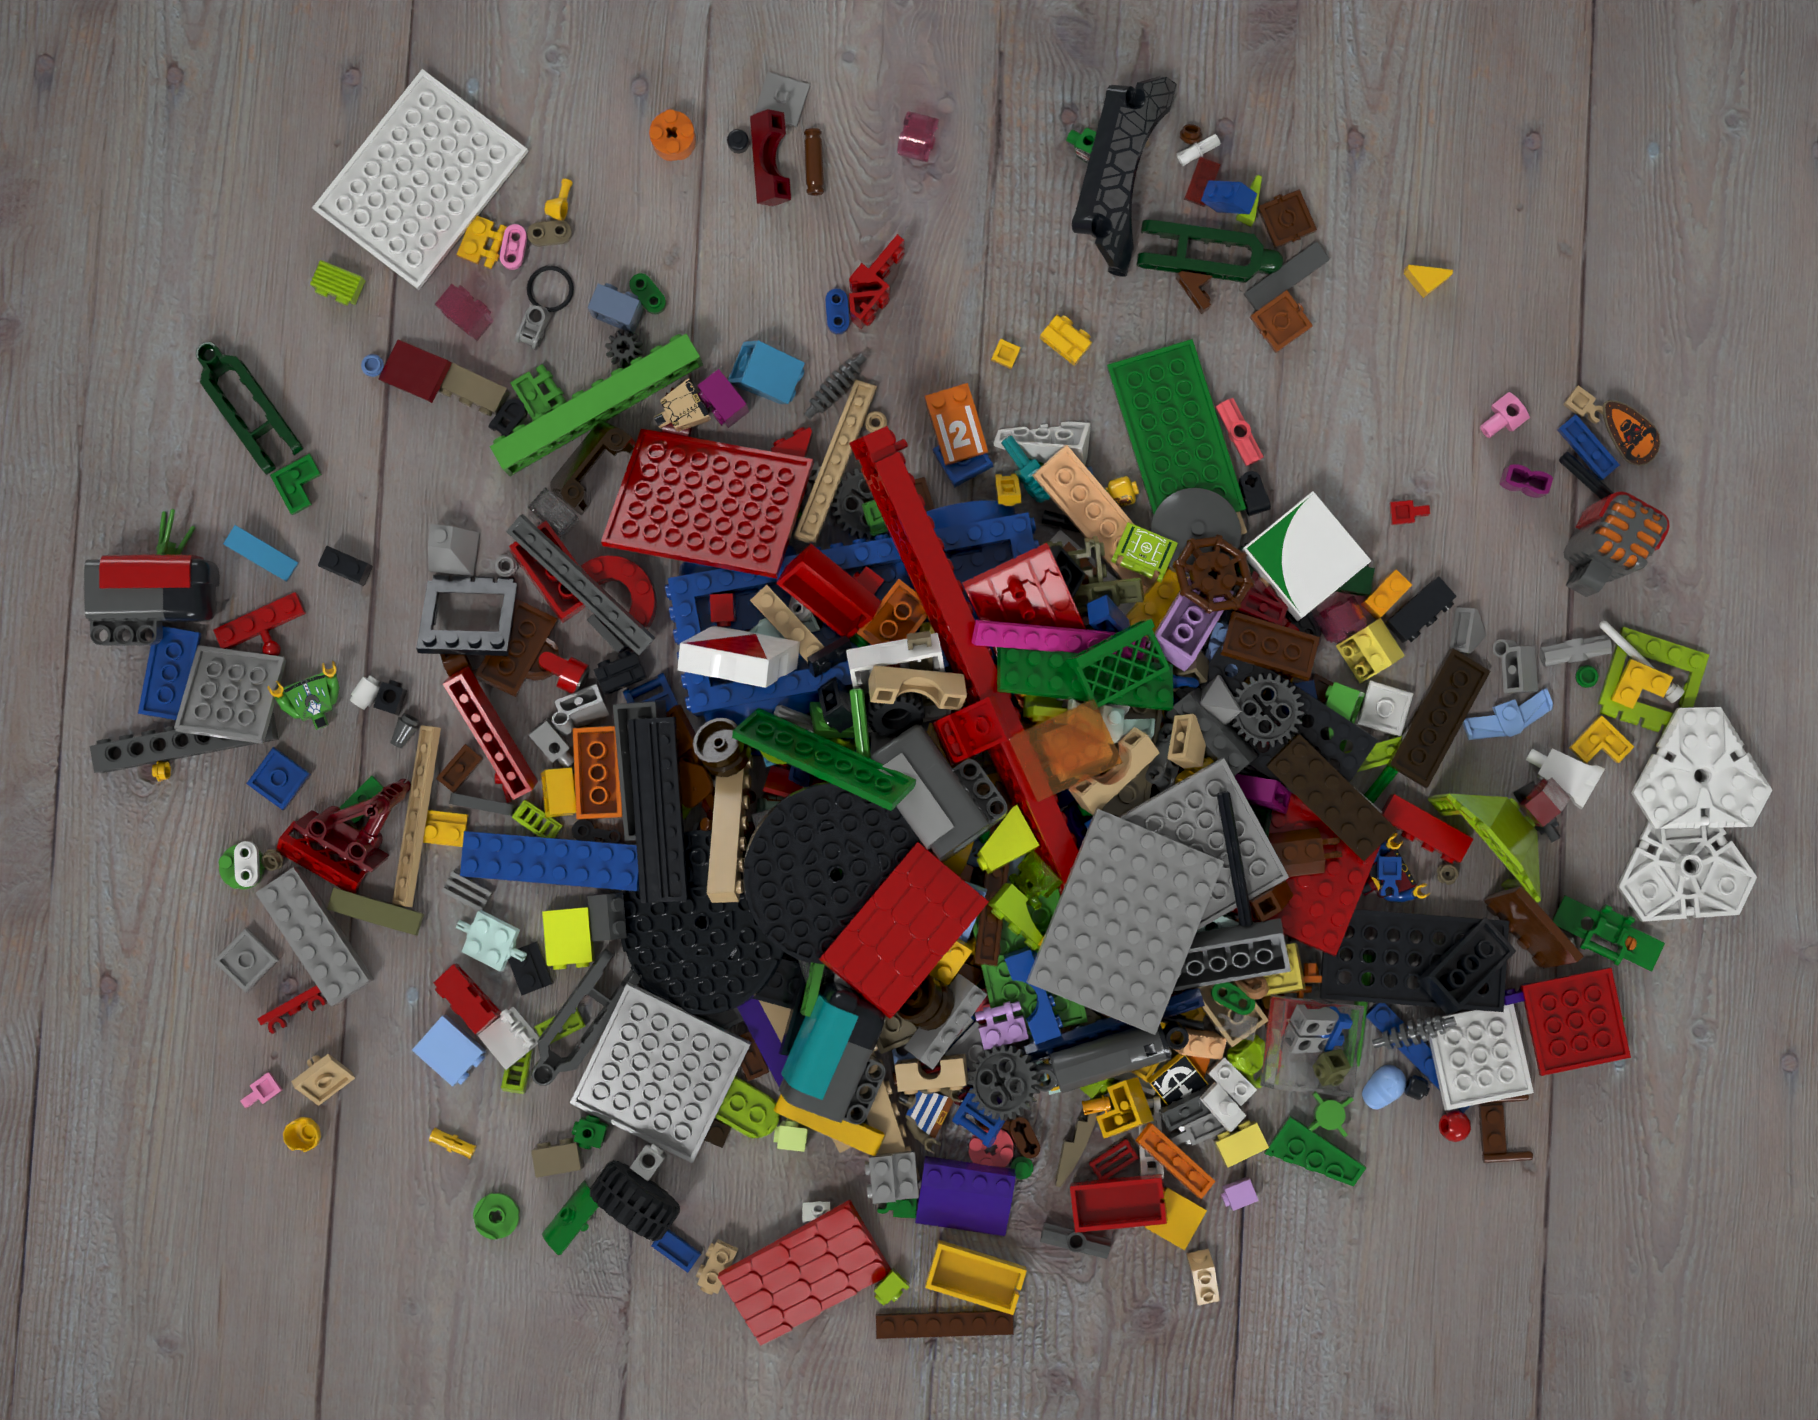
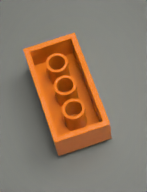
M615 726L573 728L576 819L623 818Z

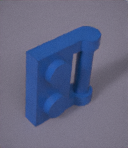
M664 672L658 674L657 678L632 690L626 689L622 691L627 703L635 702L634 698L662 685L663 692L644 701L665 700L666 712L674 705H679Z
M968 1092L954 1115L952 1122L966 1128L983 1141L982 1144L990 1148L994 1144L996 1136L1005 1121L1001 1120L1000 1117L998 1120L992 1119V1114L985 1116V1109H977L980 1102L975 1103L971 1101L976 1095ZM969 1113L989 1128L988 1133L967 1119L966 1114Z

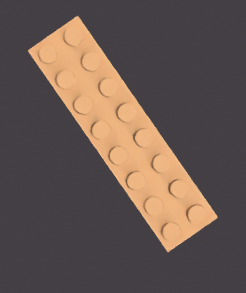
M1063 446L1032 476L1085 538L1093 539V536H1097L1099 543L1103 542L1105 556L1101 557L1120 579L1141 578L1143 592L1145 593L1158 578L1160 572L1155 570L1151 579L1120 566L1124 558L1123 556L1119 555L1116 563L1111 562L1127 523H1134L1069 446Z

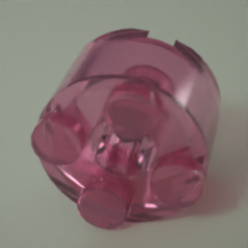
M908 111L903 122V131L900 133L897 149L898 155L928 162L930 153L935 145L936 138L933 136L934 132L937 131L939 119Z
M1355 596L1348 597V601L1344 604L1342 601H1339L1319 612L1320 615L1314 616L1326 641L1338 643L1347 638L1346 633L1358 632L1367 627L1365 623L1367 619Z

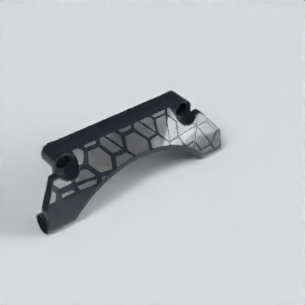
M1159 76L1137 82L1136 88L1124 85H1109L1106 90V98L1075 215L1072 219L1073 232L1091 235L1096 238L1095 244L1109 265L1108 272L1120 277L1127 276L1134 250L1132 197L1138 164L1153 129L1170 112L1177 86L1174 81L1167 77Z

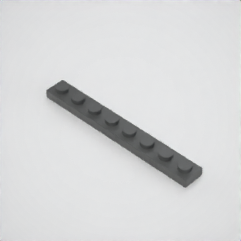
M519 515L506 532L633 651L641 655L654 641L655 637L525 515Z

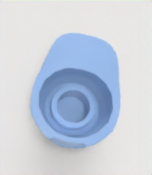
M1384 1065L1377 1069L1363 1088L1362 1097L1364 1102L1370 1108L1377 1110L1398 1099L1404 1093L1407 1085L1405 1074L1394 1065Z

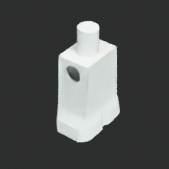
M1553 748L1548 757L1532 749L1526 761L1541 768L1536 776L1540 780L1545 778L1548 781L1552 777L1579 809L1584 807L1605 768L1597 765L1592 766L1582 763Z

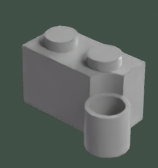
M1497 640L1493 645V652L1496 656L1501 657L1504 693L1538 692L1535 647L1518 646L1514 640Z
M597 684L555 700L558 712L552 716V722L560 735H568L573 731L574 727L579 728L609 716L608 709Z

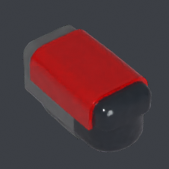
M103 555L101 559L86 560L84 566L85 617L90 621L91 640L96 645L153 646L162 640V622H205L212 620L216 615V587L220 584L218 566L196 555ZM103 629L108 633L105 641H101L99 637ZM126 629L131 633L128 641H124L122 637ZM148 629H151L154 633L150 641H147L145 638V633Z

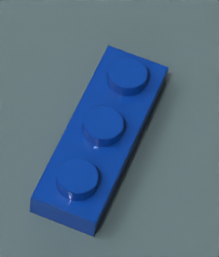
M1576 414L1557 429L1600 480H1603L1620 466Z

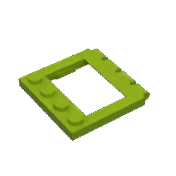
M1621 627L1619 634L1643 657L1690 672L1687 683L1684 684V693L1680 697L1678 705L1679 708H1693L1709 654ZM1616 644L1597 703L1602 705L1600 714L1616 718L1620 711L1619 720L1637 726L1640 718H1642L1641 727L1659 732L1663 725V734L1674 713L1640 702H1636L1634 708L1631 709L1611 700L1620 680L1627 653Z

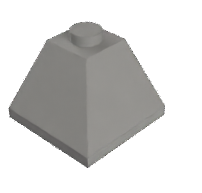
M431 524L428 540L429 571L474 577L480 533L452 526Z

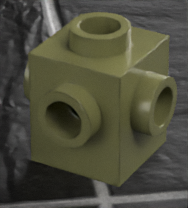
M1342 1049L1321 1053L1317 1057L1318 1060L1312 1066L1314 1074L1322 1086L1330 1084L1332 1086L1339 1085L1351 1070V1066Z

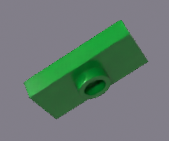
M371 776L339 808L344 809L374 797L383 789L382 784L374 776ZM365 814L355 817L351 820L355 824H357L365 816Z

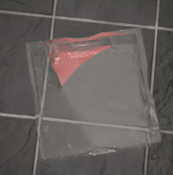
M1271 994L1260 1086L1278 1090L1314 1091L1327 1095L1354 1097L1357 1049L1361 1038L1364 1006ZM1297 1004L1305 1005L1307 1009L1337 1007L1340 1013L1348 1014L1352 1019L1351 1028L1342 1029L1341 1031L1344 1035L1342 1046H1334L1333 1050L1342 1049L1351 1066V1070L1339 1085L1332 1086L1330 1084L1322 1086L1314 1074L1312 1066L1324 1050L1315 1053H1291L1284 1043L1285 1029L1288 1023L1291 1022L1290 1018Z

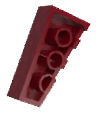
M1552 777L1548 781L1543 778L1534 786L1519 806L1520 810L1531 818L1535 826L1544 827L1562 812L1570 797Z

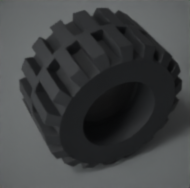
M869 689L868 693L865 694L868 725L873 732H878V735H886V737L890 738L892 736L897 737L914 725H922L925 718V710L921 693L906 692L900 694L895 699L894 704L870 702Z

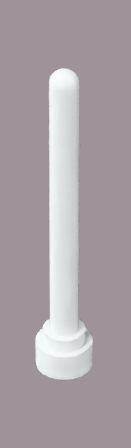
M1607 621L1600 622V628L1632 659L1654 668ZM1671 683L1664 697L1670 703H1674L1683 695L1684 690L1678 684Z

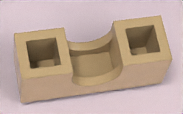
M966 1054L942 1056L940 1060L941 1072L935 1075L927 1074L921 1067V1061L917 1058L897 1060L895 1072L898 1092L904 1091V1094L918 1093V1090L927 1089V1092H938L941 1088L950 1087V1090L963 1089V1086H966L969 1081Z

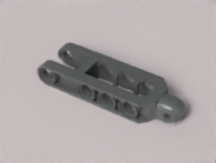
M607 949L600 953L537 1040L540 1059L531 1072L532 1079L536 1084L540 1086L549 1085L554 1081L559 1072L576 1070L605 1030L626 984L629 982L636 986L640 978H642L641 974L638 976L635 971L633 973L630 970L610 998L594 988L595 984L603 975V970L610 959L615 956ZM585 995H589L604 1007L567 1057L561 1058L550 1050L549 1044L558 1032L561 1033L562 1027L569 1016L577 1011L576 1007Z

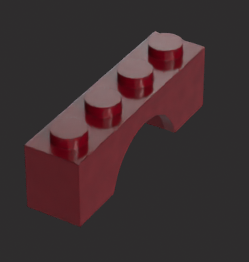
M767 109L750 116L757 204L776 206L791 200L790 178L781 175L776 165L777 147L781 139L786 135L784 112Z

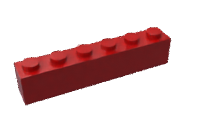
M469 666L450 675L443 683V686L511 798L514 800L532 791L538 783L537 778Z

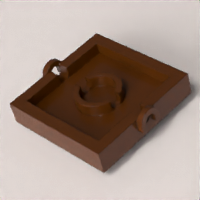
M1300 189L1284 196L1279 194L1274 197V200L1259 205L1257 208L1274 248L1290 242L1294 243L1297 240H1301L1302 237L1317 231Z

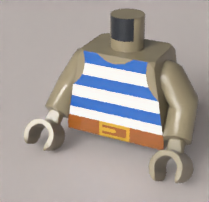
M950 1087L941 1088L938 1092H927V1089L918 1090V1093H915V1095L904 1094V1091L900 1093L897 1102L908 1107L905 1113L907 1118L906 1125L912 1135L932 1154H935L932 1151L934 1143L941 1146V1143L933 1138H936L953 1102H963V1100L958 1098V1093H966L965 1089L950 1090Z

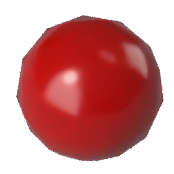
M1452 1110L1446 1112L1441 1117L1439 1131L1445 1139L1459 1142L1468 1137L1471 1131V1121L1466 1114Z

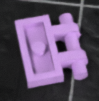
M1008 1001L1004 1002L1002 1006L994 1008L989 1006L983 1008L982 1011L975 1012L977 1021L986 1019L987 1022L985 1025L978 1026L984 1050L991 1049L993 1046L999 1047L1029 1039L1023 1015L1013 1016V1012L1021 1010L1019 1001L1013 1003ZM1006 1014L1007 1019L997 1022L993 1021V1017Z

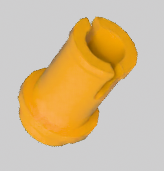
M1101 1095V1098L1083 1100L1084 1115L1102 1111L1107 1113V1110H1111L1109 1096L1104 1097V1095Z

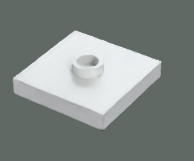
M1370 680L1356 724L1401 737L1414 693Z

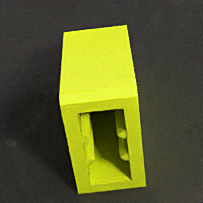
M1017 805L1009 811L977 854L979 857L977 862L983 871L986 870L988 874L1035 850L1039 846Z

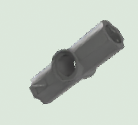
M1044 1222L1040 1238L1042 1243L1107 1259L1112 1241L1109 1238L1086 1232L1075 1233V1229ZM1074 1235H1079L1082 1238L1078 1246L1070 1244V1238Z

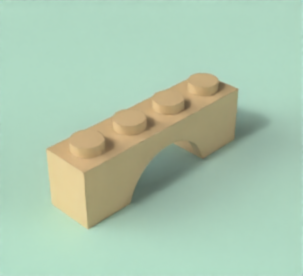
M768 585L762 588L750 600L785 639L800 642L799 654L807 662V657L824 648V645Z
M873 666L868 679L870 702L894 704L895 699L900 694L917 692L929 697L939 709L961 710L967 697L964 674Z
M1136 727L1118 742L1119 755L1110 771L1098 777L1084 774L1069 789L1081 808L1094 815L1096 809L1101 810L1160 753L1149 736Z

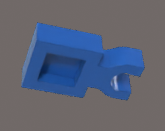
M1377 857V879L1383 880V884L1380 887V896H1386L1385 890L1387 887L1392 888V896H1399L1395 880H1401L1402 857Z

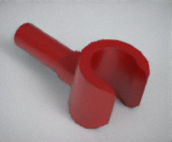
M495 773V784H502L506 802H512L510 794L497 773Z

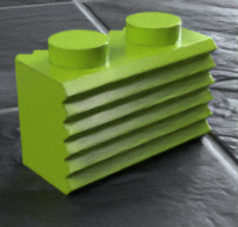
M320 260L310 285L315 289L314 292L326 298L328 295L336 297V302L348 306L349 303L356 304L365 280L357 274Z

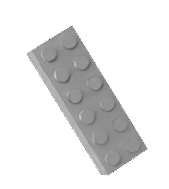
M300 867L291 868L256 892V895L330 1006L338 1005L375 980Z

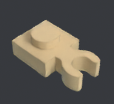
M1579 385L1563 404L1580 418L1586 413L1590 422L1594 424L1600 421L1595 417V411L1603 415V406H1595L1593 403L1596 398Z

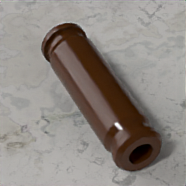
M809 128L804 131L805 171L808 188L806 193L811 196H818L824 193L822 131L818 128Z

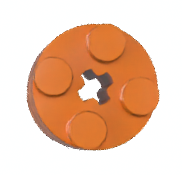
M668 109L656 116L652 121L649 130L650 139L655 152L662 159L667 161L684 160L691 155L696 145V134L691 120L685 114ZM671 134H672V135L676 134L677 137L674 138V137L672 136V137L669 138V135H671Z

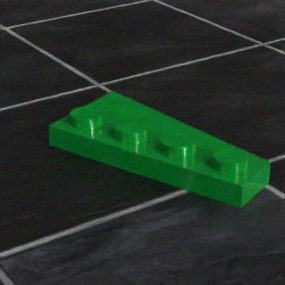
M1289 1115L1270 1142L1269 1148L1264 1151L1266 1155L1280 1158L1290 1164L1302 1166L1307 1170L1321 1173L1326 1177L1353 1187L1366 1170L1364 1164L1316 1132L1310 1131L1307 1126Z

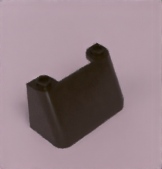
M607 422L596 424L550 482L551 491L582 516L588 506L584 501V495L587 491L580 484L581 480L606 450L613 456L620 452H627L631 455L636 444L635 441L626 432Z

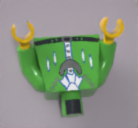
M332 661L333 668L326 669L323 663V673L284 688L279 681H276L278 689L271 690L268 685V691L275 697L280 708L294 719L301 718L302 721L312 719L316 730L329 725L324 713L333 710L332 706L337 702L340 689L336 674V664Z

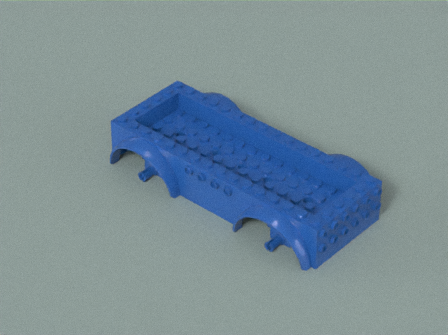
M998 501L964 502L926 512L935 524L934 531L937 537L942 540L944 544L943 551L946 557L951 560L954 566L953 573L956 580H959L961 584L1039 547L1038 540L1033 538V534L1036 531L1034 517L1030 518L1029 512L1017 514L1014 506H1004L1003 504H998ZM888 534L876 536L874 541L866 542V539H857L852 541V545L844 546L843 543L831 544L830 549L821 550V547H816L851 577L856 572L861 574L867 566L885 581L874 594L881 601L898 579L916 592L892 537L889 538ZM788 544L777 579L683 562L679 567V576L668 578L669 584L665 585L667 598H669V601L672 600L673 605L669 607L671 621L673 620V623L676 622L677 629H673L675 643L680 645L681 642L714 625L717 626V623L711 622L710 594H735L737 622H731V626H726L725 628L741 631L752 629L760 620L766 618L750 601L766 585L789 607L792 596L776 583L785 566L799 555L794 547ZM963 586V589H964L963 595H964V597H965V600L968 601V602L971 604L972 608H973V614H972V615H973L974 620H975V622H976V620H979V618H978V616H977V614H976V611H975V609H974V607H973L971 601H969V600L967 599V597H966V593H967V592H966V590H965V588H964V586ZM801 606L796 609V612L801 610ZM824 622L820 631L811 632L824 647L842 637ZM851 642L852 649L859 648ZM989 646L992 651V660L997 665V656L993 647ZM942 650L945 672L953 673ZM800 654L798 656L797 669L779 677L776 682L766 688L688 672L681 674L683 688L688 689L689 696L685 697V702L689 712L692 711V714L696 717L704 716L705 723L715 718H727L734 721L737 726L757 708L774 715L775 707L783 705L803 714H809L810 702H820L817 689L834 677L838 678L848 689H853L848 659L815 678L810 673L808 662Z

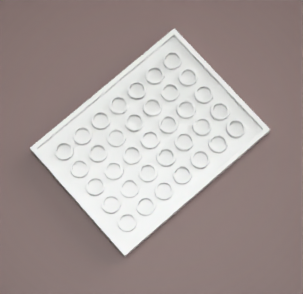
M422 69L312 209L417 290H420L465 233L471 222L480 214L529 151Z

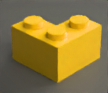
M1138 1077L1107 1087L1114 1110L1096 1117L1103 1138L1116 1136L1154 1121Z

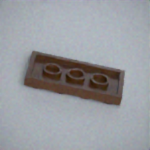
M1232 611L1220 655L1308 681L1320 637Z

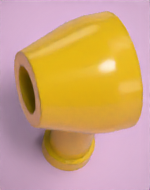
M562 179L558 198L547 200L545 203V214L556 220L564 221L567 216V198L570 187L573 184L569 179Z

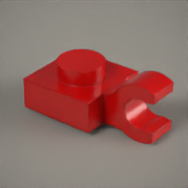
M1413 500L1389 503L1391 525L1415 523V517H1424L1430 514V505L1414 507Z

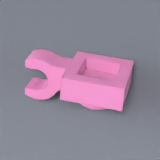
M268 1072L250 1085L253 1092L240 1100L245 1108L250 1107L258 1100L265 1104L283 1091V1089L271 1072Z

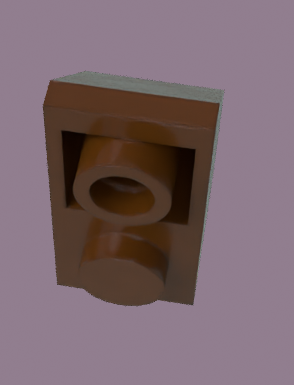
M1286 880L1249 900L1253 918L1264 922L1284 909L1293 897V893Z

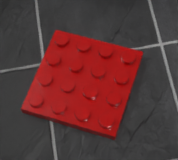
M1608 967L1520 985L1524 996V1005L1540 1076L1631 1058L1612 968Z

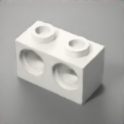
M1225 1057L1221 1060L1217 1059L1206 1071L1240 1106L1257 1091Z

